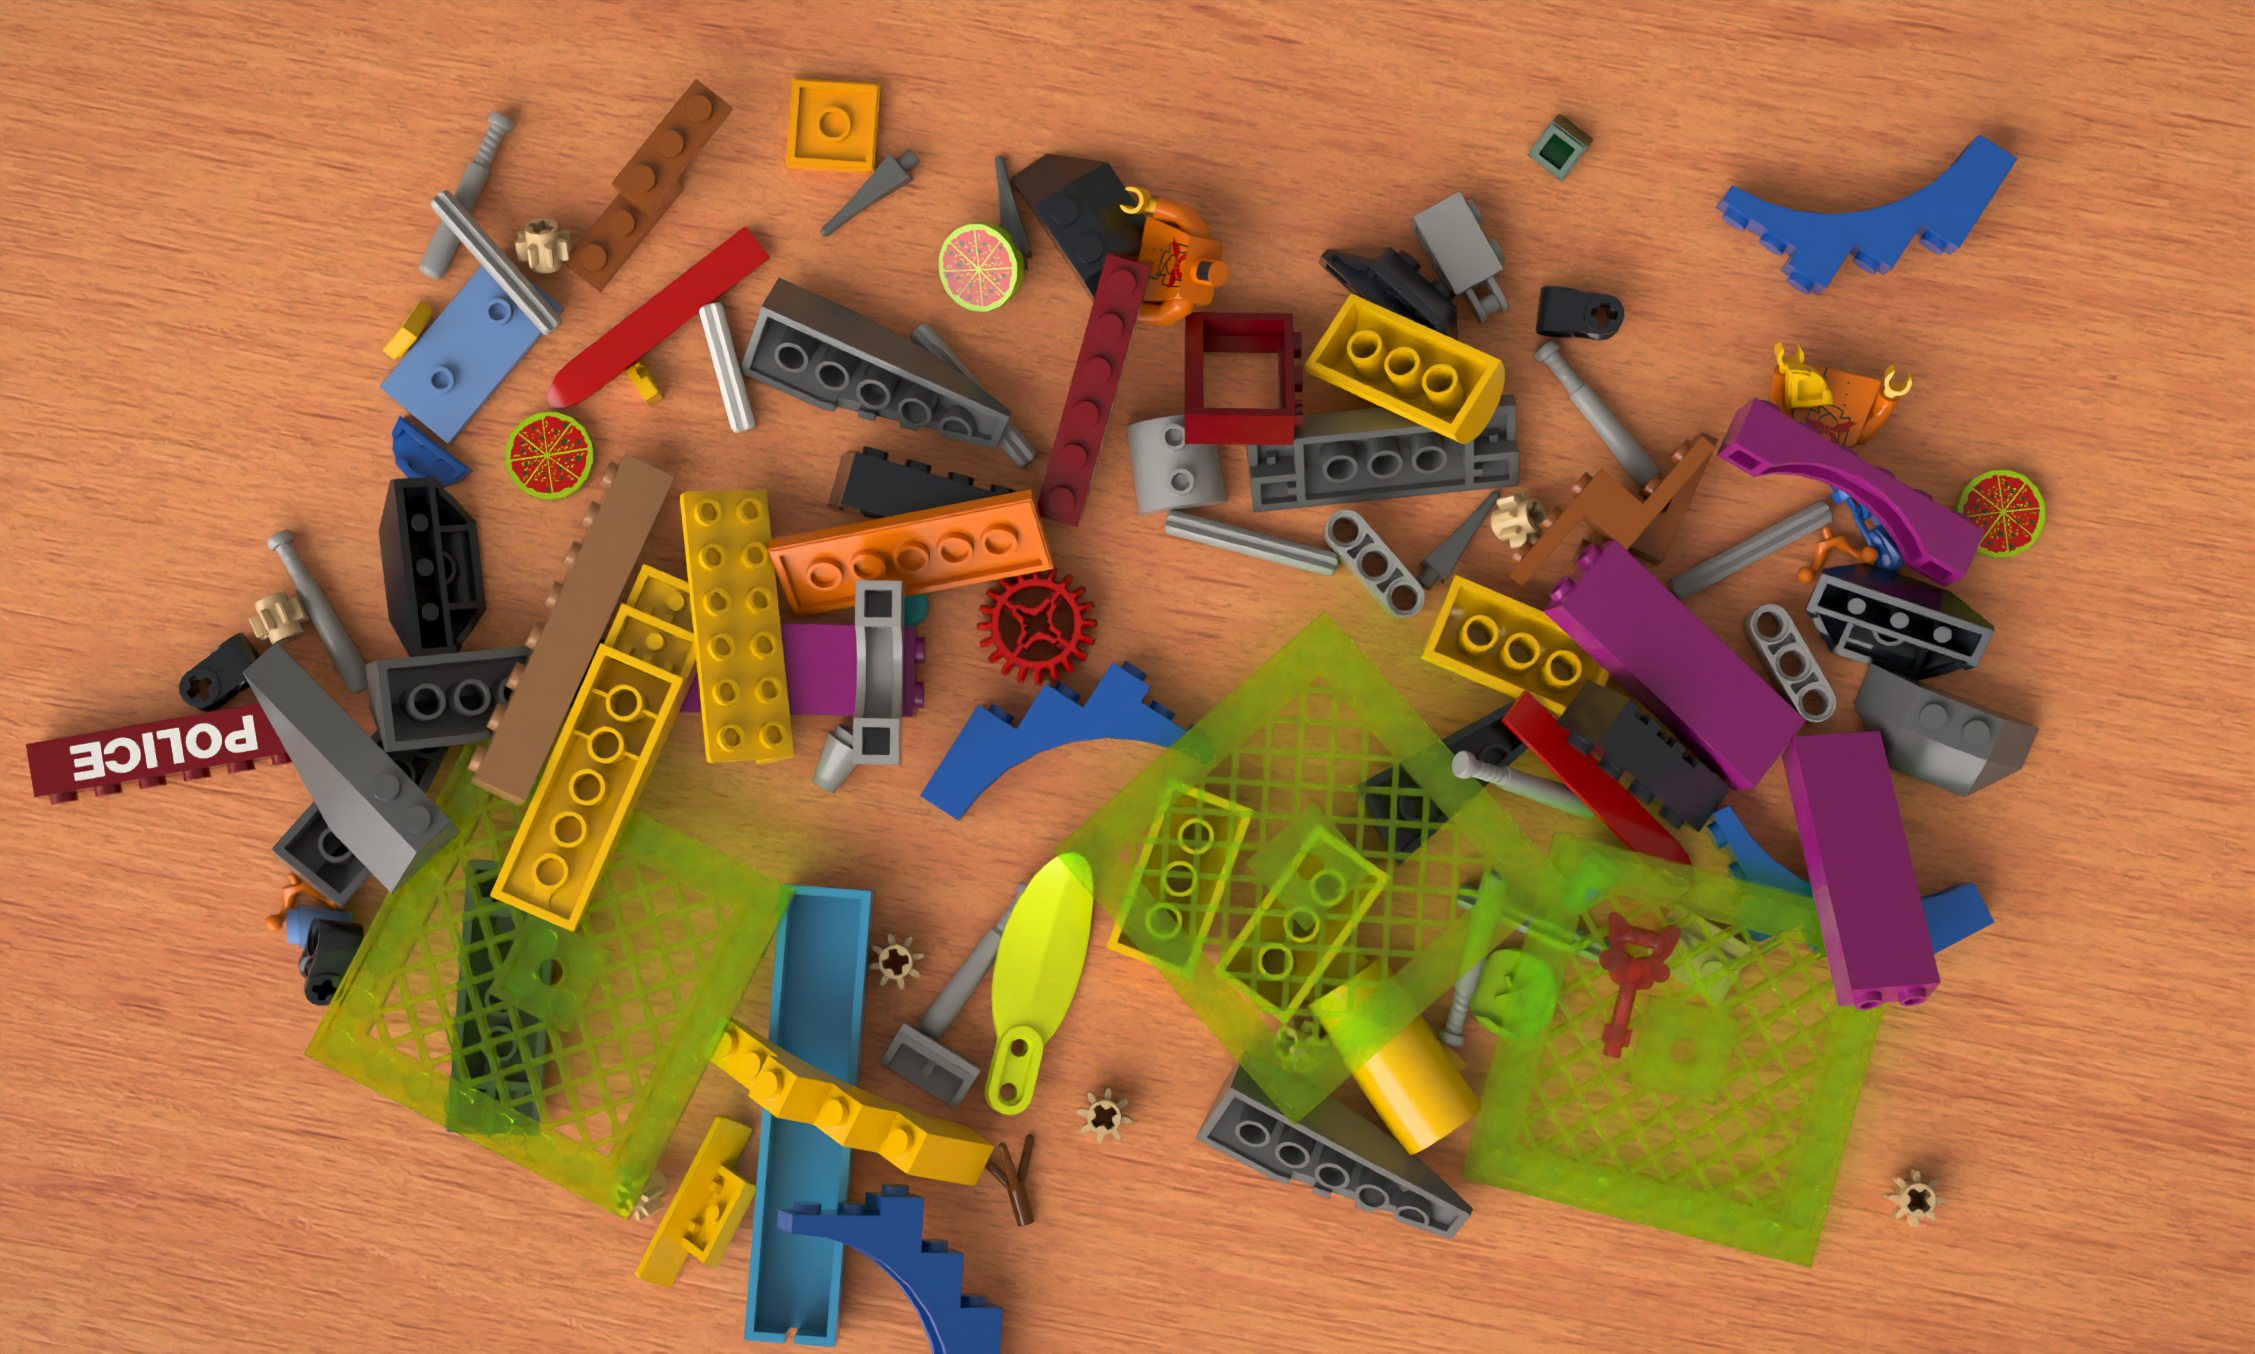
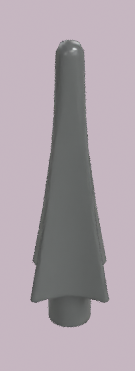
M910 149L897 159L889 153L851 200L821 228V235L824 237L829 236L863 210L912 182L913 180L908 173L920 163L919 159Z
M999 155L995 158V167L999 190L1000 227L1013 237L1011 241L1016 249H1020L1024 259L1025 274L1028 272L1026 258L1033 257L1031 246L1014 200L1005 159Z
M1498 491L1491 492L1456 531L1419 563L1424 570L1416 580L1422 588L1429 591L1438 580L1444 584L1445 580L1450 577L1473 535L1497 503L1496 500L1500 498Z

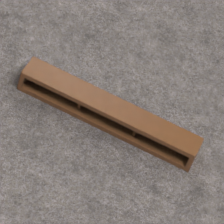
M627 453L619 460L618 464L612 461L609 462L599 483V486L606 488L599 504L591 501L580 524L587 528L581 543L572 542L563 560L562 565L569 568L562 584L554 581L543 605L550 608L543 624L537 621L534 623L524 646L531 648L525 664L516 662L507 680L506 687L512 689L506 705L497 703L486 727L493 730L487 746L478 744L468 764L467 769L474 771L469 782L470 784L518 806L527 800L674 480V476Z

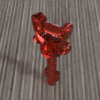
M1612 911L1608 915L1607 920L1608 940L1611 948L1603 949L1599 953L1598 962L1603 969L1609 970L1610 978L1613 982L1619 984L1620 987L1611 1023H1604L1600 1040L1605 1042L1604 1055L1620 1058L1622 1048L1629 1047L1633 1030L1628 1028L1637 990L1651 988L1653 981L1663 983L1668 980L1670 969L1664 961L1671 955L1677 945L1681 928L1672 924L1654 931L1628 924L1622 914L1618 911ZM1624 943L1654 950L1649 956L1633 957L1624 950Z

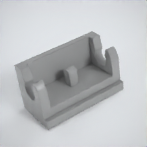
M907 1020L901 1026L880 1064L898 1073L955 1110L959 1107L982 1069L980 1065L938 1039L929 1036Z

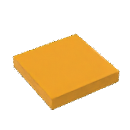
M792 78L786 153L787 169L873 174L876 170L881 84Z

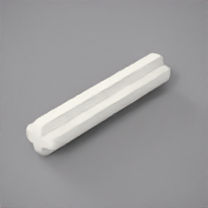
M721 303L707 304L700 308L699 313L729 423L734 433L749 431L755 427V420L743 376L740 372V365L724 307Z

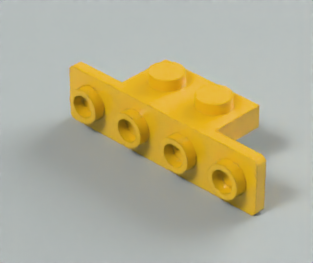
M722 1115L716 1116L635 1271V1275L638 1278L670 1288L689 1253L702 1263L717 1268L756 1193V1185L733 1169L752 1133L751 1127Z

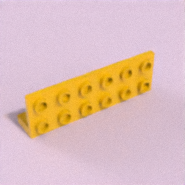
M767 490L683 492L680 495L706 759L709 763L756 760V764H767L794 757L775 567L768 551L769 540L772 538Z

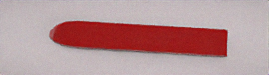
M745 226L569 361L556 374L549 387L547 397L549 405L554 409L568 408L591 397L698 315L701 307L716 301L768 261L770 257Z
M1527 690L1523 691L1501 721L1653 873L1675 889L1689 890L1694 880V869L1689 855L1680 843L1618 781L1602 772L1596 766L1598 761L1590 753L1588 756H1585L1571 747L1565 741L1569 734L1556 724L1557 720Z

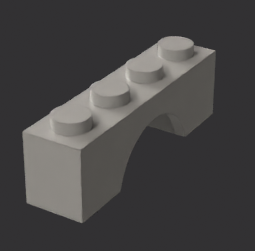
M856 580L857 689L853 717V764L902 765L905 584L902 581Z

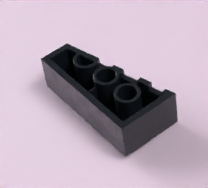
M863 446L861 453L852 452L841 456L828 507L842 511L844 507H851L860 510L864 517L879 519L1017 491L991 484L989 491L973 486L974 478L948 472L947 478L930 474L931 465L906 459L903 466L887 461L889 453Z
M1587 680L1556 722L1559 727L1569 734L1565 741L1585 756H1588L1590 752L1597 756L1600 760L1596 766L1612 779L1619 781L1623 777L1628 781L1630 786L1627 788V791L1647 806L1651 802L1659 806L1661 809L1657 815L1670 826L1679 830L1682 825H1685L1700 832L1730 791V788L1699 760L1689 754L1682 756L1686 748L1677 740L1660 731L1662 727L1651 717L1639 712V706L1630 698Z
M1515 701L1352 787L1395 866H1400L1415 850L1433 836L1450 818L1490 783L1472 776L1467 779L1455 776L1452 771V762L1458 752L1468 751L1473 753L1479 761L1503 767L1509 766L1528 749L1501 721Z

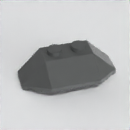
M1870 663L1854 701V706L1866 732H1881L1889 768L1963 797L2021 770L2039 730L2037 726L1874 663Z

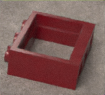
M1192 312L1185 317L1184 444L1293 445L1294 427H1303L1304 417L1303 400H1295V393H1302L1303 367L1294 366V359H1301L1302 337L1301 332H1293V313ZM1203 352L1278 353L1279 409L1204 408Z

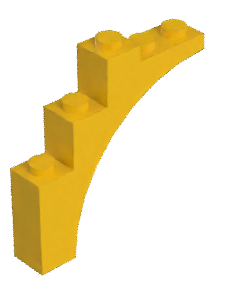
M722 1017L704 1054V1057L749 1089L750 1093L748 1096L775 1117L813 1124L841 1146L877 1152L907 1175L975 1186L995 1147L966 1125L911 1110L830 1075L762 1037L736 1018Z

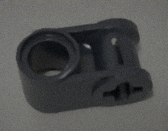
M1558 286L1541 287L1535 332L1540 335L1556 338L1574 337L1597 341L1607 340L1613 337L1621 326L1624 319V308L1616 297L1608 294L1583 292ZM1599 308L1606 309V316L1613 318L1608 321L1606 327L1598 326V318L1591 317L1596 315Z
M238 633L224 641L211 655L186 672L179 684V693L184 702L205 712L215 711L237 694L250 687L243 671L261 655L244 633ZM200 681L211 684L208 687L210 696L207 699L196 696L200 692L198 686Z
M314 918L312 920L307 941L298 963L301 976L306 979L304 983L305 996L312 1004L327 1006L336 1003L344 995L354 965L362 952L364 941L362 924Z

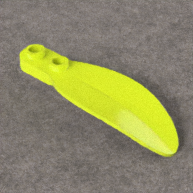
M1066 852L1056 856L1033 876L1012 909L998 947L993 972L991 999L997 1040L985 1085V1098L993 1110L1005 1115L1019 1114L1030 1104L1043 1055V1046L1055 1034L1065 1018L1083 969L1091 928L1094 884L1088 860L1077 852ZM1020 1039L1024 1044V1049L1021 1054L1015 1056L1011 1051V1045L1013 1041ZM1005 1083H1010L1013 1087V1093L1010 1098L1004 1100L1000 1095V1089Z

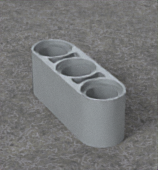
M1346 509L1332 514L1323 530L1324 540L1332 552L1337 553L1339 560L1386 614L1397 620H1406L1416 615L1423 607L1425 601L1424 590L1420 583L1358 513ZM1339 520H1347L1353 523L1357 533L1355 540L1350 543L1339 542L1333 535V524ZM1375 553L1384 559L1386 568L1383 575L1372 577L1364 572L1362 560L1365 555ZM1405 587L1412 591L1415 597L1412 609L1402 611L1394 607L1391 595L1395 588Z
M1767 604L1751 610L1743 621V631L1778 694L1806 720L1805 723L1812 724L1827 720L1836 709L1834 691L1789 614L1784 608L1774 604ZM1763 613L1771 615L1777 624L1776 632L1771 638L1763 636L1757 628V620ZM1785 652L1794 654L1799 662V669L1793 677L1784 674L1780 668V658ZM1808 691L1817 693L1822 702L1821 709L1815 716L1808 714L1802 705V699Z

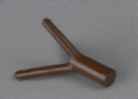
M1031 1134L1025 1138L1017 1174L1007 1145L1003 1142L998 1145V1149L1006 1174L990 1158L985 1165L991 1174L1007 1189L1018 1226H1026L1035 1221L1025 1188V1180L1034 1144V1136Z

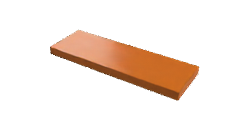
M1032 489L770 539L768 544L769 554L793 618L855 607L856 580L902 581L905 584V597L1054 569L1053 555Z

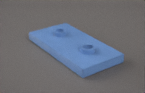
M481 265L381 384L380 388L442 440L451 445L543 334ZM527 278L557 314L560 315L564 308Z

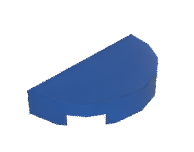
M399 416L392 431V450L396 458V465L408 478L437 477L444 485L443 488L460 483L473 472L468 466L405 418Z

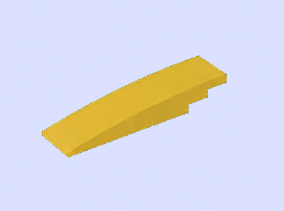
M643 564L626 604L622 603L605 643H600L492 889L491 897L567 930L576 931L641 796L697 673L688 582Z

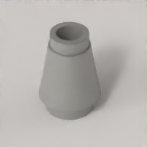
M839 723L835 731H829L815 775L812 778L813 783L828 792L835 793L838 787L842 785L858 766L853 764V728Z

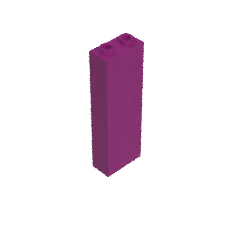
M1615 539L1600 544L1591 543L1577 557L1576 563L1579 566L1570 577H1563L1549 593L1552 600L1543 612L1734 791L1755 788L1806 720Z
M780 624L790 715L854 717L857 689L855 625ZM904 626L903 718H915L916 708H924V682L916 681L917 664L925 663V637H917V628L915 626ZM698 671L679 713H702Z
M1867 731L1793 737L1782 754V760L1838 1007L1855 1005L1857 1010H1870L1887 1002H1899L1901 1006L1905 1007L1922 1004L1927 1001V998L1941 981L1881 732Z

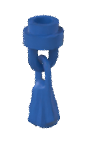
M1830 485L1833 493L1830 495L1836 505L1843 501L1846 502L1854 513L1855 523L1865 537L1868 546L1874 547L1877 550L1878 559L1874 562V565L1892 572L1903 568L1905 561L1896 543L1881 522L1861 503L1857 507L1851 496ZM1871 517L1876 527L1869 531L1864 520Z

